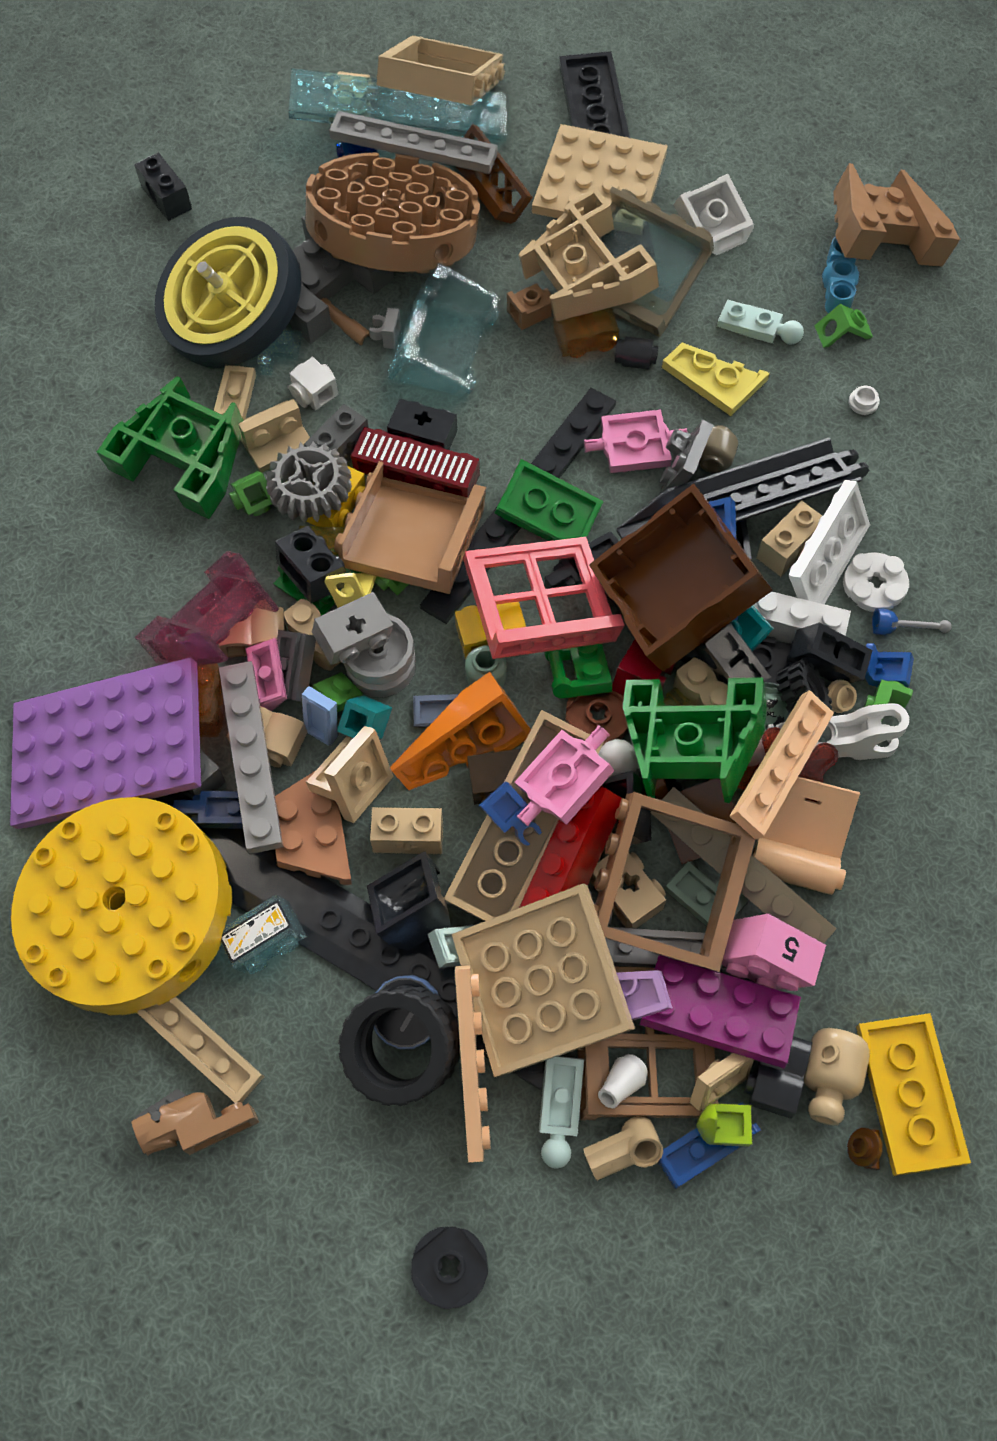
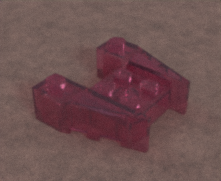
M224 553L204 572L211 581L171 619L157 616L134 637L157 664L163 665L190 657L197 662V666L225 662L228 657L217 644L223 642L229 636V630L237 622L246 620L253 613V607L272 612L279 610L263 582L239 553Z

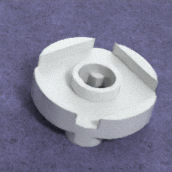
M862 553L856 555L847 567L843 578V586L848 597H851L860 608L870 612H874L876 608L891 610L905 598L909 588V578L904 569V563L900 558L896 556L890 557L882 553ZM876 576L884 583L879 588H874V584L868 582V580Z

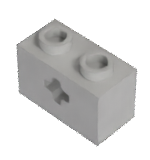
M372 592L315 618L312 634L330 665L340 661L345 664L357 658L360 654L359 652L369 647L374 650L389 641L393 623L375 593Z

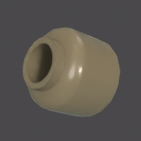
M725 426L713 427L699 461L700 467L710 473H719L728 469L733 464L738 448L736 435Z

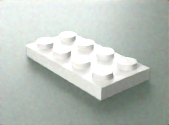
M845 480L839 491L834 494L832 503L825 515L819 519L818 526L813 535L806 541L804 550L797 562L791 566L789 579L797 598L825 604L869 528L870 522L856 481Z

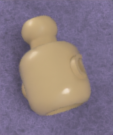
M824 1028L816 1032L811 1039L812 1047L804 1076V1084L816 1092L815 1098L810 1101L808 1106L810 1117L817 1122L834 1126L839 1125L844 1119L843 1100L853 1099L862 1092L870 1059V1050L867 1042L854 1033L836 1028Z

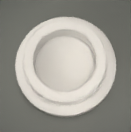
M870 386L858 387L849 397L850 408L861 415L874 413L880 402L877 391Z

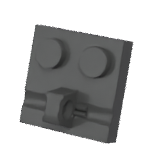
M702 420L691 434L678 429L672 432L666 449L675 454V460L671 467L668 466L660 478L659 483L663 484L660 494L669 488L687 483L694 475L714 425Z

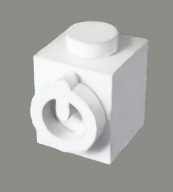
M314 357L297 365L290 372L292 384L288 386V389L294 399L304 408L310 405L316 411L338 395L336 378L331 369L326 364L321 365Z

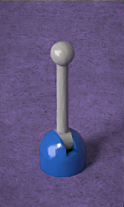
M876 608L872 616L873 634H891L898 626L939 629L942 633H947L952 628L951 623L947 620H943L940 623L898 620L897 615L887 609Z

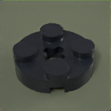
M438 1227L422 1237L415 1247L411 1262V1276L417 1292L425 1301L443 1309L461 1308L474 1301L482 1292L488 1276L487 1254L482 1243L473 1233L457 1227ZM446 1256L449 1260L457 1258L460 1261V1264L457 1266L459 1274L455 1278H452L450 1275H446L443 1278L439 1273L443 1268L440 1261Z

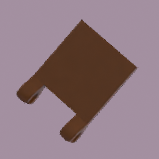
M657 779L655 796L658 800H662L668 794L669 788L666 779ZM709 779V781L679 791L704 814L737 824L730 817L734 809L732 800L730 803H724L720 779ZM669 830L681 864L701 858Z

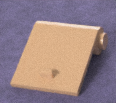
M798 777L765 836L757 839L753 856L782 882L833 895L835 889L841 890L844 884L846 870L840 869L841 855L860 793ZM805 798L812 799V800H816V801H820V802L810 801V800H807V799H805Z

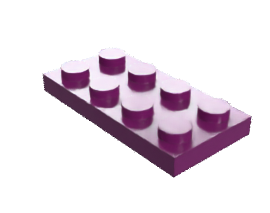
M658 955L654 971H662L672 1008L642 1017L639 1025L785 1069L801 1000L800 996Z

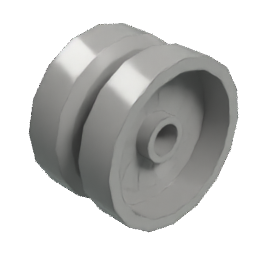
M390 614L387 615L393 623V628L389 641L380 648L372 650L369 647L359 652L360 654L357 658L344 664L348 679L362 693L370 697H387L399 693L409 685L415 674L416 657L410 630L399 618Z

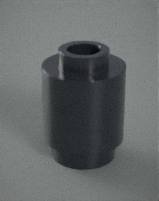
M625 336V339H617L615 363H622L623 367L648 370L650 369V364H656L658 346H653V339Z

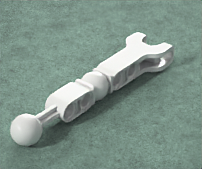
M891 703L870 705L850 714L832 716L821 735L827 742H817L808 760L839 757L866 760L889 757L895 753L899 744L898 738L905 733L909 725V715L901 705ZM885 716H893L897 718L899 725L881 724V720ZM785 722L778 724L776 727H773V724L768 725L748 767L755 768L760 765ZM614 739L608 741L601 747L598 753L615 770L610 776L629 771L636 772L637 768H639L634 748L625 740ZM888 740L889 745L887 747H880L877 745L883 741Z

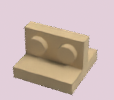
M294 399L266 409L244 419L243 422L238 424L241 432L240 440L259 472L269 470L270 462L278 461V453L287 454L288 446L297 449L300 442L304 445L310 438L303 427L300 410Z
M364 726L354 738L346 736L306 781L310 792L335 800L343 819L355 823L394 777L376 730Z

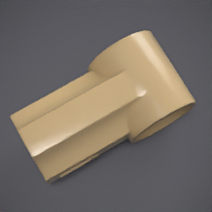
M643 1116L629 1119L623 1125L621 1132L583 1149L597 1181L631 1165L639 1167L653 1166L661 1159L663 1154L662 1144L650 1119Z

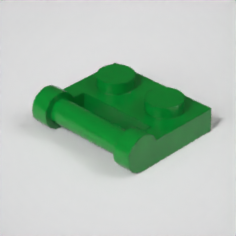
M602 644L544 652L545 658L549 661L554 680L551 687L555 697L570 698L612 692V680ZM564 660H571L575 680L570 681L566 678L563 666Z

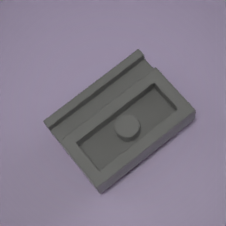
M278 630L277 644L287 699L302 701V693L308 688L310 683L316 639L314 635Z

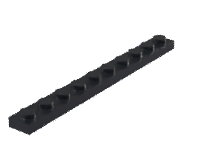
M590 388L531 464L560 478L583 449L584 440H590L600 427L601 416H608L614 409L616 400ZM494 510L473 536L467 551L508 546L521 527L494 514ZM464 561L450 594L431 590L420 603L421 610L445 624L450 621L472 592Z

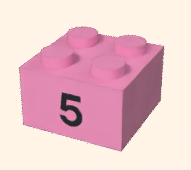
M770 914L736 919L732 923L721 965L727 967L726 972L735 977L748 978L757 984L777 990L797 991L801 987L815 986L826 945Z

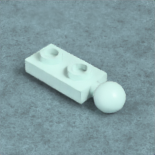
M727 300L717 327L769 343H773L776 335H779L785 343L792 345L798 343L804 335L803 326L799 322L791 320L782 324L783 314L731 300Z
M557 1056L545 1060L539 1132L550 1134V1139L542 1146L541 1155L545 1164L551 1168H562L569 1162L571 1148L565 1141V1135H578L584 1059Z

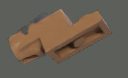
M177 1089L136 1115L135 1119L131 1122L137 1141L144 1154L149 1155L156 1151L177 1146L176 1142L180 1141L183 1151L191 1155L259 1123L254 1108L249 1103L243 1106L242 1102L224 1108L221 1111L222 1116L217 1118L210 1098L204 1092L186 1095Z

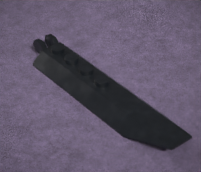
M826 438L669 488L619 526L616 532L621 539L645 525L657 511L692 484H695L708 502L731 497L735 502L736 522L839 489L845 480L860 482L861 478L869 472V466L864 462L856 463L859 459V454L854 449L840 453L834 452L831 439Z

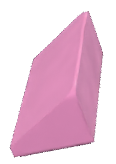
M276 638L246 648L248 662L252 661L255 670L260 706L270 711L287 699Z

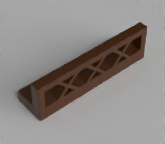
M474 124L470 126L463 137L474 140L476 137L480 142L492 144L481 129ZM498 151L490 174L457 167L463 177L475 188L478 197L496 220L511 224L516 222L533 198ZM500 173L505 174L504 188L498 187V174ZM518 191L521 198L514 207L512 205V192Z

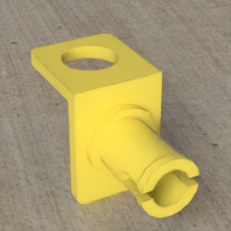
M346 573L326 576L324 582L339 608L370 594L377 576L367 573ZM338 583H344V588L341 589V592L336 587Z

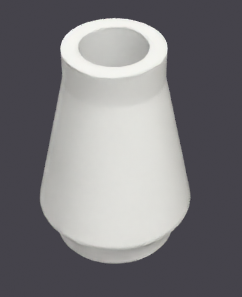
M631 1054L617 1058L603 1087L598 1092L600 1101L609 1108H616L621 1101L643 1087L648 1074L644 1062Z

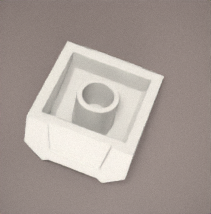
M729 174L721 176L716 181L694 191L681 194L674 203L679 216L686 221V224L694 228L702 227L710 232L714 243L712 253L715 255L722 254L745 243L754 228V223Z

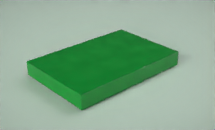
M521 459L494 514L547 541L579 537L587 538L604 501Z

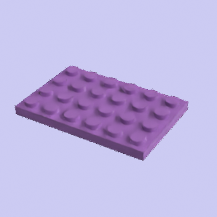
M191 657L14 703L10 826L15 829L29 828L63 820L83 808L110 799L128 797L152 799L201 787L197 662Z

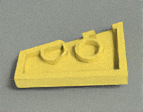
M681 343L662 363L664 370L729 416H732L768 381L770 374L763 370H759L757 373L745 369L744 364L733 361L731 364L716 359L715 354Z

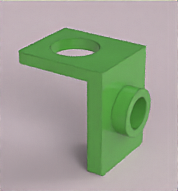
M839 304L814 325L823 348L831 346L848 331L864 339L873 337L864 314L858 309L853 310L843 304ZM835 320L837 323L836 331L827 337L825 328L830 321Z

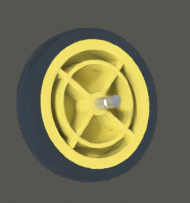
M230 217L203 227L181 244L169 259L161 274L155 295V315L161 333L178 353L201 366L224 368L225 366L238 365L254 358L267 349L281 335L296 310L301 292V271L298 260L286 240L263 221L250 217Z

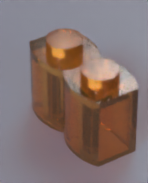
M611 307L557 322L554 319V333L562 357L571 356L572 358H579L585 355L586 352L595 350L606 352L617 345L620 331Z
M197 662L200 737H218L224 722L221 710L224 699L219 666L217 662Z

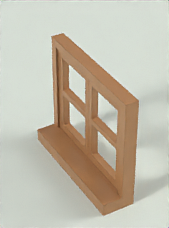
M615 967L616 973L654 971L655 968ZM645 1026V1034H619L577 1049L578 1058L584 1059L580 1120H596L599 1117L636 1116L646 1118H699L703 1110L698 1111L690 1104L691 1097H658L655 1049L693 1050L696 1083L697 1077L706 1072L707 1068L715 1061L714 1047L675 1035L654 1034V1029ZM608 1048L646 1049L649 1097H627L616 1108H609L600 1101L598 1092L609 1075Z

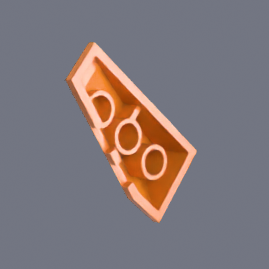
M488 672L465 688L392 764L390 769L408 790H412L447 776L449 767L466 763L468 768L467 756L514 749L527 739L531 728L491 672Z

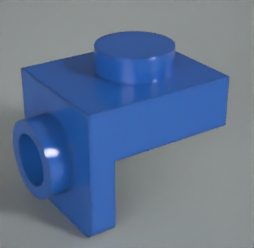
M867 643L866 647L873 650L865 675L868 684L878 687L882 679L885 681H897L905 687H909L914 661L912 653L878 652L874 643Z

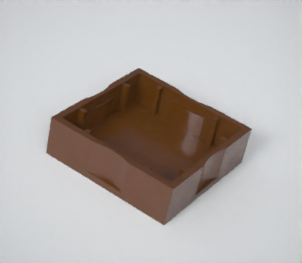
M692 484L657 511L645 525L622 538L589 564L607 595L621 609L626 625L646 657L663 672L773 591L695 484Z

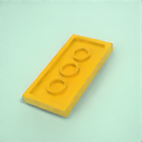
M931 1013L858 1024L856 1026L858 1036L867 1042L870 1050L867 1073L893 1176L970 1164V1157Z

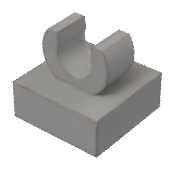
M388 308L385 317L382 315L373 316V326L380 328H370V338L373 340L383 339L384 348L395 349L401 329L399 309Z

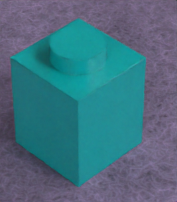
M365 695L346 701L337 731L354 738L364 726L375 729L379 739L383 738L392 707Z

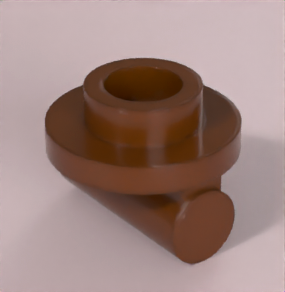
M859 1128L852 1133L848 1140L847 1151L854 1164L864 1167V1169L880 1170V1157L883 1148L880 1131Z

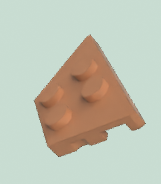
M313 773L275 796L283 847L275 849L277 865L280 868L291 871L300 870L313 877L320 878L323 875L340 880V884L352 885L339 807L335 800L309 791L306 781L312 776Z

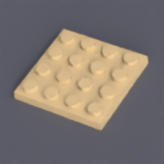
M561 124L532 203V213L559 218L565 212L564 207L570 201L597 187L609 204L612 202L609 192L612 186L619 190L627 189L631 191L637 199L645 203L647 201L652 202L668 146ZM621 210L613 221L614 230L641 236L646 221Z
M586 884L575 886L452 934L461 966L471 965V974L479 975L480 997H473L474 1011L481 1012L482 1038L494 1077L503 1076L635 1029Z

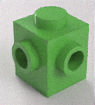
M256 471L230 484L233 492L229 493V496L237 510L242 508L247 515L253 513L254 516H258L271 509L269 505L272 503L266 489L267 481L262 472Z

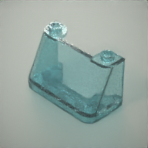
M438 263L415 297L386 378L398 384L462 397L465 393L470 394L477 381V378L473 377L474 370L470 367L483 330L488 324L492 326L499 315L500 310L497 309L500 296Z

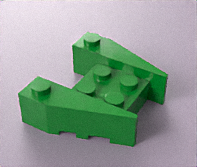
M176 376L160 389L161 394L149 404L143 403L135 409L136 414L125 423L121 421L114 426L97 450V454L108 470L134 482L151 455L184 470L185 473L173 489L183 507L210 519L226 494L241 438L238 424L244 420L237 405L233 402L224 415H221L190 400L191 396L182 379Z
M763 677L728 678L726 705L665 706L660 679L626 680L623 711L648 797L655 798L657 779H720L724 803L731 802L765 731L767 701Z

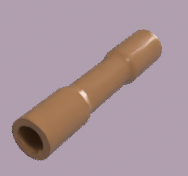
M321 299V301L329 306L331 320L359 345H363L365 337L370 336L369 330L336 308L329 299Z

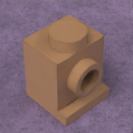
M537 283L517 293L510 291L507 293V311L521 330L526 329L551 317L552 306L549 296L552 294L547 288L542 290Z

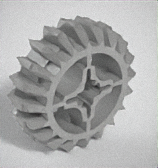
M314 441L309 447H305L301 442L297 449L288 446L287 454L278 453V461L270 462L271 471H268L266 475L268 495H270V500L274 507H278L282 515L288 513L292 521L300 516L304 523L309 517H313L318 523L320 515L324 514L330 518L332 509L340 511L341 502H347L348 492H351L352 488L350 469H348L344 457H340L336 449L329 451L326 443L317 448V444Z

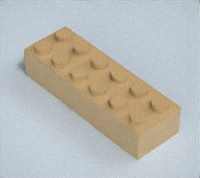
M543 710L539 713L505 779L527 804L531 800L514 782L557 734L563 730L571 737L584 741L590 736V734ZM604 742L596 749L597 753H599ZM541 811L532 822L540 827L542 833L539 835L532 827L526 828L523 832V837L530 843L527 846L518 841L513 827L504 833L487 815L444 897L446 902L484 922L518 909L559 819L551 813Z

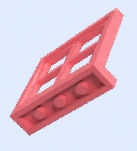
M586 537L465 551L463 561L492 659L616 642L624 627L621 614L612 615L604 588L589 566L594 559ZM574 557L582 584L545 589L537 562ZM524 564L532 591L493 596L485 568ZM586 593L594 618L556 623L548 598ZM535 600L543 625L503 629L497 604Z

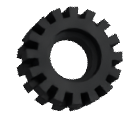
M802 659L777 673L776 682L779 684L777 689L782 693L780 697L782 702H786L788 712L793 710L800 696L809 690L832 710L830 705L832 704V699L828 696V688L824 686L825 681L819 677V671L817 669L814 670V665L811 662L808 663V660Z

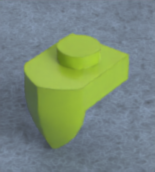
M711 1103L704 1108L697 1120L696 1126L707 1144L747 1147L752 1145L751 1105Z

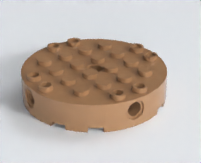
M379 153L353 154L331 160L319 167V173L310 175L306 184L305 224L313 240L336 259H343L353 264L378 270L428 273L432 269L452 266L454 262L460 260L471 251L476 242L480 203L477 200V191L464 177L438 163H433L432 167L420 164L418 157L395 154V159L379 158Z

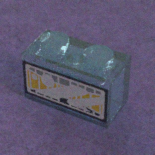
M274 895L226 925L222 934L221 944L235 970L253 974L267 967L268 960L276 955H285L295 950L299 945L298 942L307 936L289 901Z

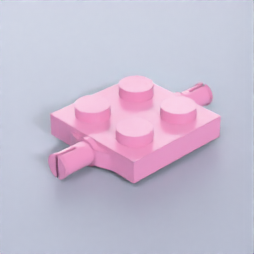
M661 410L601 416L602 438L584 440L585 453L603 450L608 459L610 473L671 466V454L666 449V445L674 430H669L663 422ZM687 428L678 429V430H681V431H684V432L688 433V432H687Z
M598 725L584 741L573 738L561 730L514 782L531 800L521 813L517 815V818L526 826H529L541 811L553 814L567 825L615 771L596 752V749L610 736L609 733Z

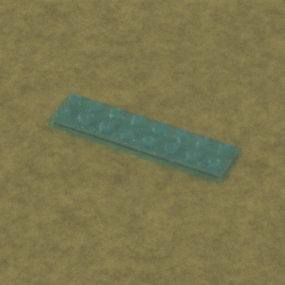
M291 68L289 119L332 124L337 112L342 111L462 138L470 126L474 124L481 129L490 142L506 141L507 94L487 92L473 105H467L377 86V78Z

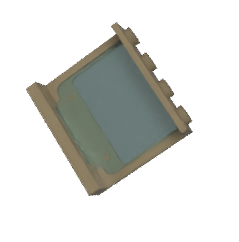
M612 186L609 192L612 200L610 205L614 230L600 237V240L615 259L641 244L657 264L659 287L633 302L606 308L605 310L661 337L714 250L713 237L709 231L702 227L694 228L686 224V221L679 215L671 214L670 216L662 212L655 203L650 201L645 203L637 199L631 191L627 189L619 190Z

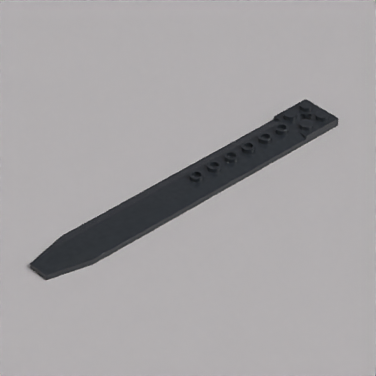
M181 792L152 798L151 800L160 801L173 807L174 800L193 799ZM200 828L215 844L226 863L228 881L232 888L233 905L250 915H254L278 900L291 924V927L281 934L376 991L384 982L397 976L415 975L425 979L437 990L442 1000L447 1005L449 1004L456 1020L458 1019L455 981L456 966L439 968L429 939L409 951L391 946L376 934L371 905L322 875L320 878L307 875L300 870L291 871L278 867L275 849L248 854L243 829ZM476 1035L477 1050H484V1056L488 1058L482 1035ZM545 1061L511 1073L541 1090L543 1087Z

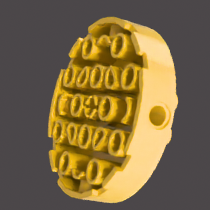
M137 797L116 798L83 808L52 829L37 845L22 869L15 888L11 909L12 935L18 955L26 970L43 988L83 1010L105 1013L107 1015H128L138 1013V1010L155 1004L160 1006L190 987L210 965L222 944V934L227 917L231 916L232 888L228 881L226 863L215 844L190 818L174 807L160 801Z

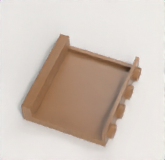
M379 461L374 472H369L364 492H359L354 512L348 513L343 534L339 533L337 535L334 551L338 553L347 569L450 594L462 565L464 553L469 548L484 512L486 487L474 484L469 498L401 482L383 477V462Z

